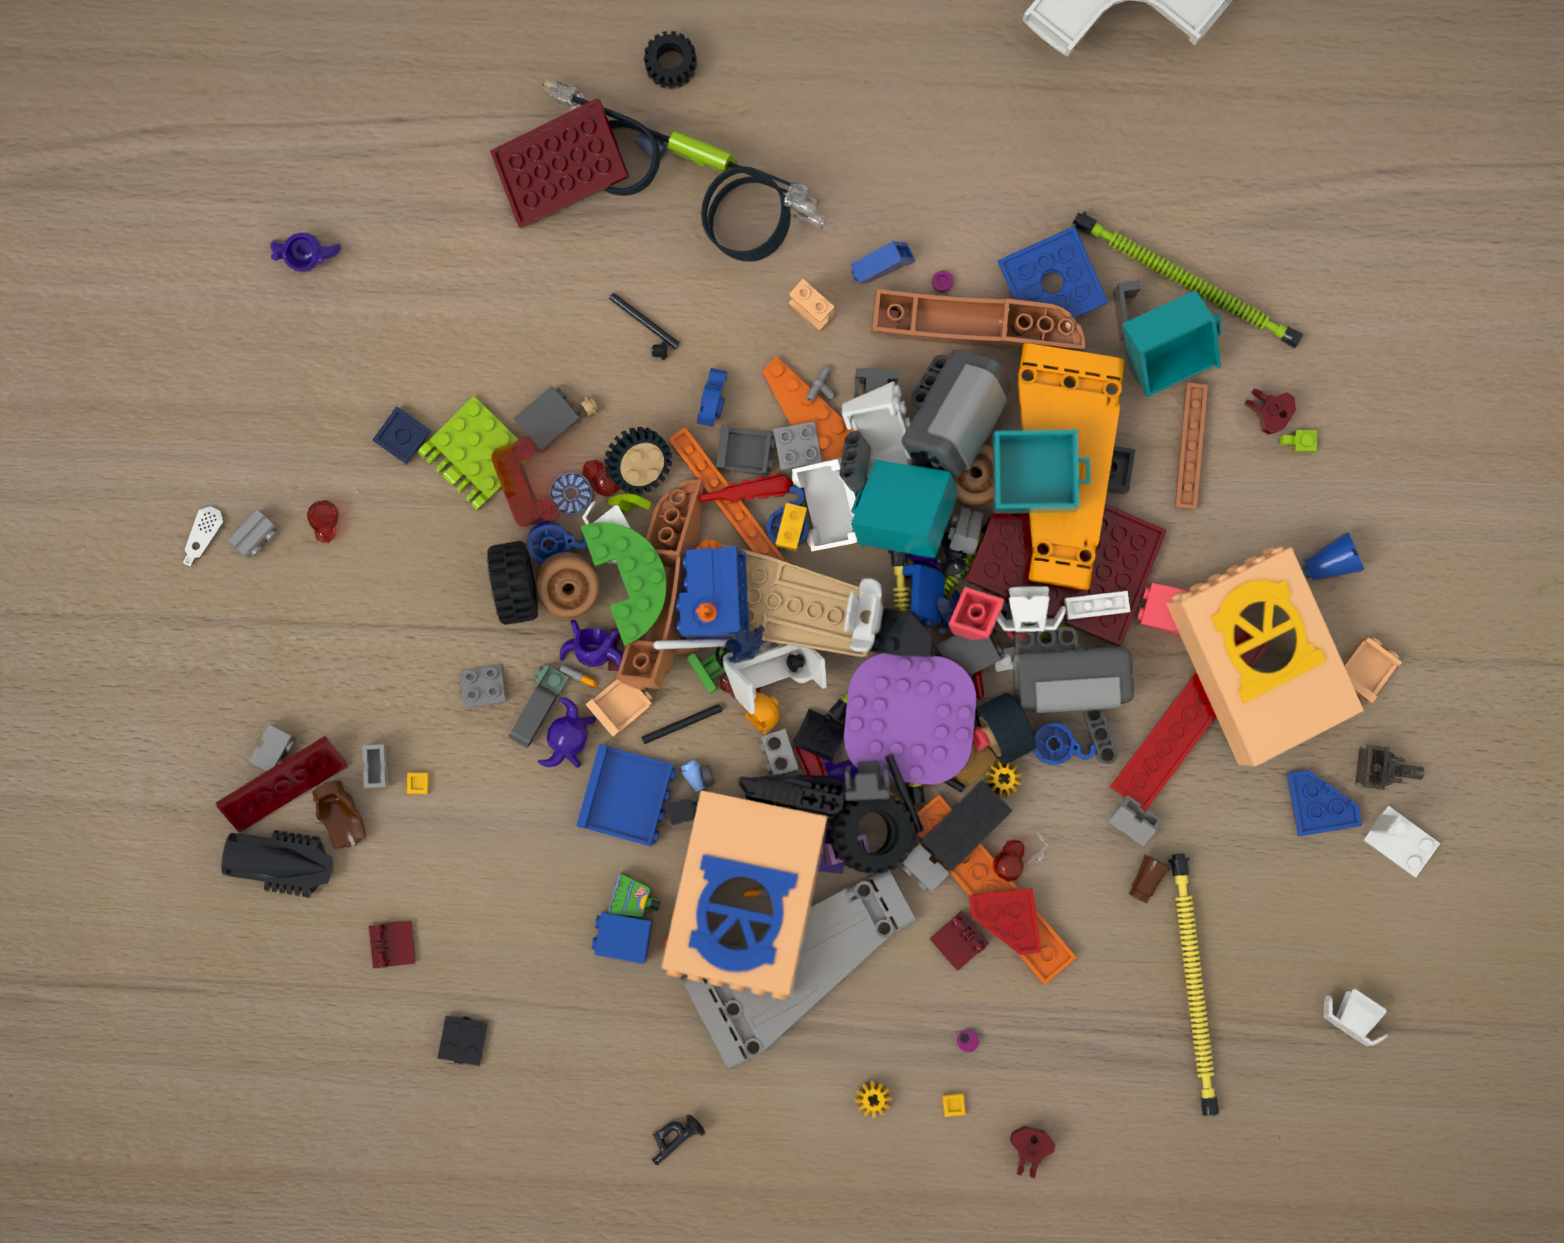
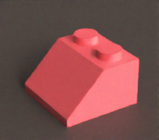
M964 587L949 622L952 633L970 640L989 639L1005 600Z

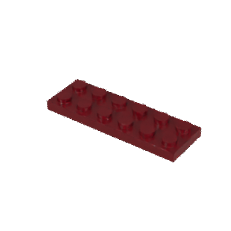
M325 735L217 801L216 806L238 832H241L348 765Z

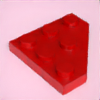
M1033 888L969 896L971 917L1019 955L1041 952Z

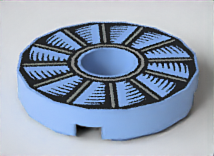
M562 474L555 479L551 486V502L563 514H580L591 503V486L586 478L579 474ZM570 488L577 491L576 498L572 500L567 499L565 496L566 491Z

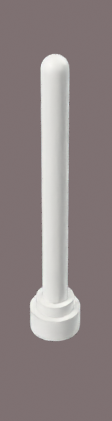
M736 638L656 641L654 648L723 647L727 640Z

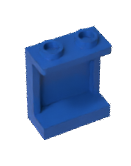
M923 565L903 566V575L913 578L911 610L909 612H914L926 627H934L935 623H943L936 601L939 597L944 598L945 574Z

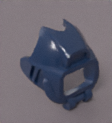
M957 590L952 593L951 600L939 597L936 601L943 619V625L938 630L940 634H944L946 628L949 627V622L961 597Z
M762 625L755 628L754 632H738L735 636L736 639L726 641L725 647L733 654L729 662L740 663L755 658L756 652L761 646L762 633L765 629Z

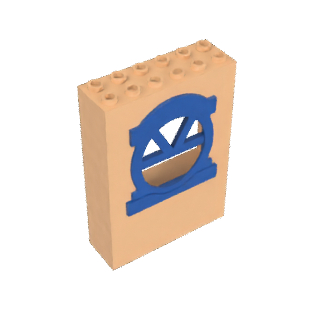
M701 791L662 964V969L667 971L666 974L681 978L682 974L688 975L687 979L701 983L702 979H707L709 984L723 987V983L730 984L729 988L743 992L744 988H749L751 993L765 996V992L772 993L773 998L785 1001L786 997L792 998L828 829V818L817 814ZM734 877L752 878L761 883L768 891L773 904V916L710 903L709 899L715 889L726 880ZM713 912L727 915L728 917L714 933H710L706 913ZM738 918L748 948L745 950H731L718 943L719 939ZM749 920L771 925L768 933L759 943L755 941Z

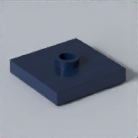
M396 406L372 441L408 465L432 431Z

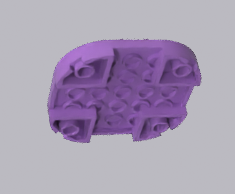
M878 653L866 659L853 673L848 689L844 744L851 762L858 769V762L878 761L880 776L884 777V766L887 764L885 756L893 754L904 782L937 784L957 775L967 763L972 748L976 692L970 676L958 663L941 656L911 657ZM890 771L891 781H894V778Z

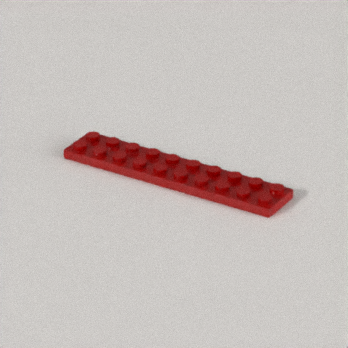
M1235 624L1233 633L1235 646L1253 638L1252 635ZM1266 641L1239 656L1252 669L1271 643ZM1197 672L1193 674L1110 785V788L1125 798L1128 795L1140 803V808L1144 811L1147 810L1216 717Z

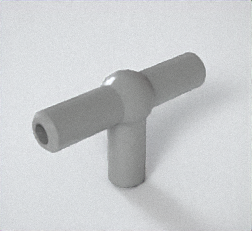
M824 366L818 377L814 379L813 386L806 396L808 401H814L819 390L829 399L835 397L836 393L824 384L831 371L828 366Z

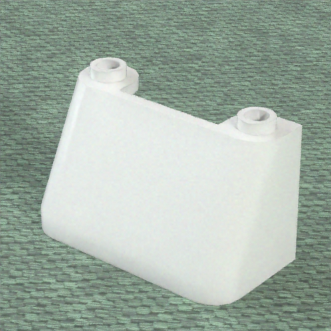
M842 457L792 469L793 483L798 488H804L813 529L807 535V543L811 547V551L858 542L851 525L854 517L851 510L858 491H851L839 475Z

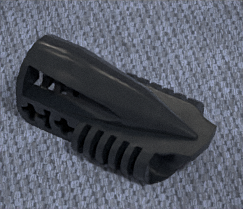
M777 774L759 777L741 776L738 780L740 787L745 793L746 800L812 814L821 813V816H826L829 822H831V819H836L837 814L841 811L846 792V780L829 776ZM837 790H841L839 796L836 795Z
M274 830L272 838L230 833L223 850L221 870L222 874L226 876L264 881V891H270L272 885V892L276 893L279 888V893L284 894L287 888V894L292 895L295 887V896H300L302 891L303 897L310 898L311 894L320 884L329 883L333 871V857L326 854L321 837L312 836L310 842V835H305L302 843V834L298 833L295 839V833L290 832L287 839V832L282 831L280 836L279 830Z

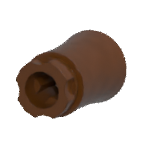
M1144 854L1129 894L1144 903H1148L1150 896H1153L1156 888L1171 868Z

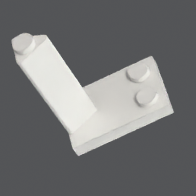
M1390 806L1385 807L1362 839L1414 878L1418 876L1440 845L1437 840Z

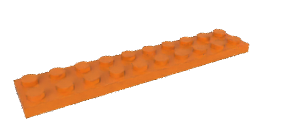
M939 794L917 812L924 828L923 831L916 833L920 839L951 810ZM981 843L953 871H950L942 863L968 896L1019 889ZM1036 910L1041 952L1019 956L1043 985H1046L1077 957Z

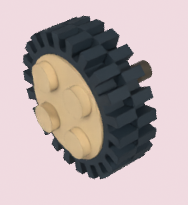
M632 427L629 428V434L625 430L621 432L623 438L620 439L618 436L614 438L617 441L616 445L613 443L609 444L612 451L606 450L605 455L609 459H604V464L607 466L605 470L609 474V478L624 492L643 494V489L647 492L652 491L651 485L657 488L659 486L656 482L658 479L662 482L666 479L662 474H669L670 472L666 466H672V461L669 459L672 458V453L669 451L671 449L666 444L667 442L654 430L652 431L647 427L646 429L638 427L636 430Z

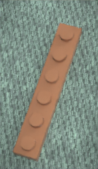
M1186 383L1175 508L1197 509L1208 392L1207 384Z

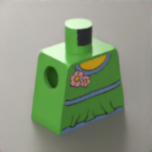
M620 873L608 913L643 917L645 909L658 912L661 900L649 896L651 887Z

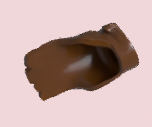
M342 781L326 782L313 790V801L316 802V817L325 825L334 849H342L344 846L346 848L356 846L357 842H361L362 839L366 838L363 819L357 811L351 795L345 791Z

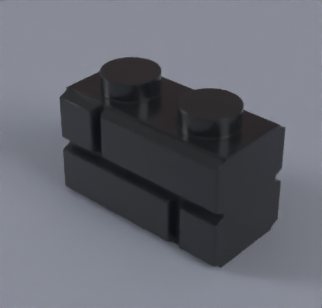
M691 799L679 801V803L668 804L666 809L670 823L677 825L684 823V821L694 820L698 806L697 801L693 802Z

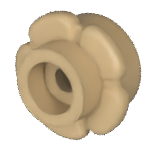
M584 397V401L580 403L583 411L588 417L593 414L596 415L597 404L592 398L588 400V398Z

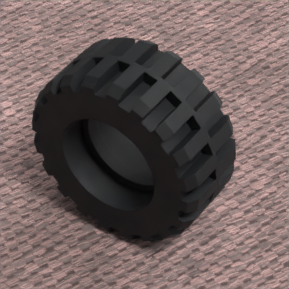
M514 541L490 546L487 551L488 572L494 605L500 623L510 625L535 620L538 616V602L533 570L526 544L522 541Z
M892 795L888 799H845L836 819H831L830 825L834 827L833 831H829L830 838H834V843H831L833 850L838 851L836 854L838 859L845 861L844 865L863 873H886L888 869L894 870L899 867L898 862H904L907 859L905 853L911 852L913 848L910 845L911 840H915V834H912L911 828L915 827L914 821H909L908 817L911 816L909 810L903 809L905 804L900 800H895V797ZM870 812L878 813L884 819L887 826L886 841L881 849L874 853L866 852L860 846L857 839L858 824Z

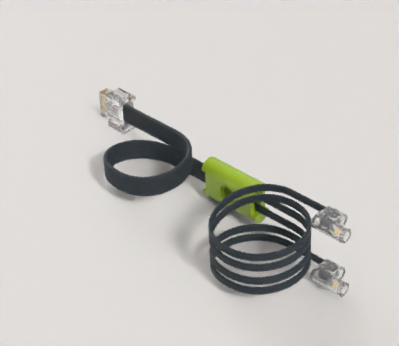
M544 79L540 88L558 105L569 110H574L590 102L584 99L585 95L580 93L577 87L557 80L555 84ZM603 107L607 116L617 119L609 120L611 129L629 128L646 134L650 139L653 151L650 168L638 183L626 188L608 187L603 191L618 196H629L639 193L648 187L655 178L660 165V149L656 140L659 139L668 143V149L673 150V154L721 173L714 179L705 193L701 209V219L708 238L727 256L739 261L753 262L762 260L774 253L783 243L788 233L791 221L790 208L795 210L793 218L823 229L827 217L816 213L819 199L808 195L810 187L798 182L790 183L752 167L737 165V159L732 157V153L714 147L707 142L694 139L677 131H674L671 137L646 128L637 120ZM739 173L752 176L738 178L724 186L715 196L708 212L711 197L724 180ZM773 180L790 186L789 190L778 187ZM747 183H759L776 189L781 200V215L775 231L765 243L752 250L735 251L717 242L713 230L714 215L719 203L727 193Z

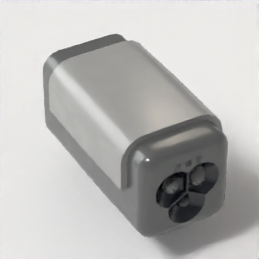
M953 350L950 356L938 355L933 358L911 396V400L918 411L901 440L902 445L916 466L951 472L954 479L961 477L964 470L970 469L1008 402L1006 396L1011 389V385L1001 366L996 361L960 350Z

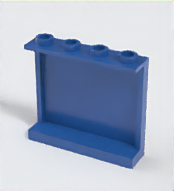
M599 744L576 826L651 847L652 843L657 842L659 831L656 830L658 822L662 823L665 811L661 810L663 802H668L671 790L667 789L669 781L673 782L676 769H673L674 764Z

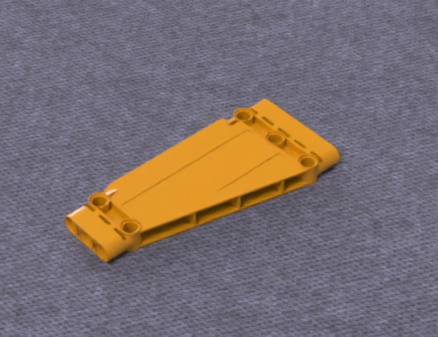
M1030 343L1023 344L1017 376L1022 431L1078 429V458H1090L1091 484H1079V508L1076 512L1029 513L1032 539V558L1028 577L1030 581L1082 590L1090 589L1120 411L1119 399L1125 368V360L1122 358ZM1029 372L1032 374L1033 379L1025 381L1022 378V374ZM1064 380H1073L1075 386L1067 388L1064 385ZM1114 386L1117 393L1115 395L1108 394L1106 387ZM1078 462L1079 480L1086 479L1085 463ZM1037 546H1047L1048 553L1046 555L1039 554ZM1080 552H1088L1090 561L1083 562L1079 557Z

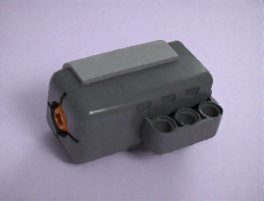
M1057 627L1056 630L1020 631L1014 634V652L1012 654L1014 696L1022 710H1031L1033 713L1114 709L1120 708V704L1129 703L1133 699L1134 682L1131 675L1133 674L1132 655L1128 648L1123 646L1078 648L1077 633L1071 627ZM1067 630L1071 633V639L1065 643L1061 639V634ZM1043 632H1047L1050 635V641L1046 644L1040 641V635ZM1022 633H1026L1029 636V642L1026 645H1021L1019 642V636Z

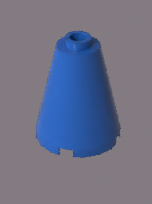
M1349 532L1343 533L1305 561L1306 565L1303 566L1306 577H1312L1313 581L1365 570Z

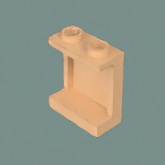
M804 279L790 292L792 299L789 305L818 331H821L834 316L835 306Z
M1369 637L1363 638L1344 664L1357 696L1367 704L1375 701L1377 698L1376 694L1396 667L1402 664L1395 652L1391 650L1386 651L1381 647L1382 643L1374 637H1371V639Z
M617 679L598 696L591 699L586 706L608 732L615 737L653 705L650 702L653 698L646 689L641 691Z

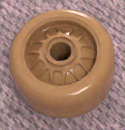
M984 443L970 469L964 470L961 477L953 478L958 491L956 499L958 503L970 507H979L993 501L992 446ZM973 468L979 469L981 477L978 479L973 478L970 475V470Z
M560 552L548 557L540 565L535 578V589L539 602L549 613L560 618H575L588 612L596 603L600 591V582L595 567L587 558L575 552ZM567 583L574 585L570 590L562 589Z

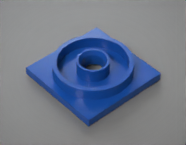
M1075 226L997 260L1015 300L1054 304L1067 310L1074 319L1108 304V300ZM1049 273H1057L1063 280L1061 290L1056 293H1049L1043 288V278Z

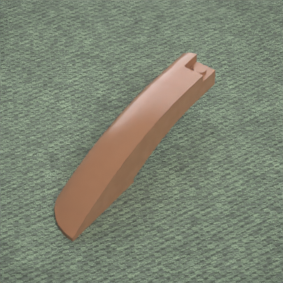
M876 289L871 327V333L974 346L1022 349L1023 344L1030 343L1068 350H1085V338L1080 324L1076 322L1067 310L1054 304L1015 299L938 296Z
M702 479L682 482L672 492H666L653 512L645 539L653 546L662 561L666 574L667 591L664 606L657 621L645 635L625 647L616 678L628 686L641 690L646 688L661 689L665 673H670L677 649H655L654 643L656 641L680 639L681 633L678 632L677 627L678 620H680V612L677 610V599H679V593H688L684 587L687 569L684 568L683 558L686 556V550H693L698 547L702 502H700L699 494H703Z

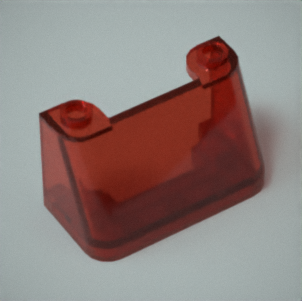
M530 436L498 447L491 455L493 466L513 518L521 527H529L561 516L554 501L549 499L536 500L522 464L523 461L530 459L535 451Z

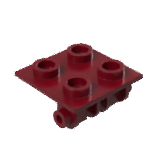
M962 911L930 938L957 971L976 954L982 952L989 944Z
M411 921L369 926L373 968L415 964Z

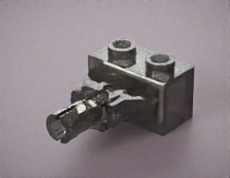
M1360 744L1355 786L1385 790V786L1392 783H1402L1403 779L1394 778L1395 776L1422 780L1424 775L1415 774L1414 771L1424 772V768L1422 766L1397 764L1396 762H1405V759L1396 757L1389 751V747Z

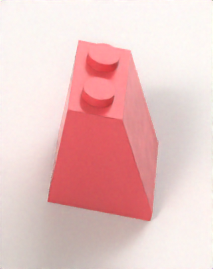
M1156 583L1149 584V587H1145L1142 599H1145L1144 606L1138 610L1137 619L1140 620L1138 625L1180 636L1166 603L1172 600L1171 596L1179 592L1186 593L1189 591Z

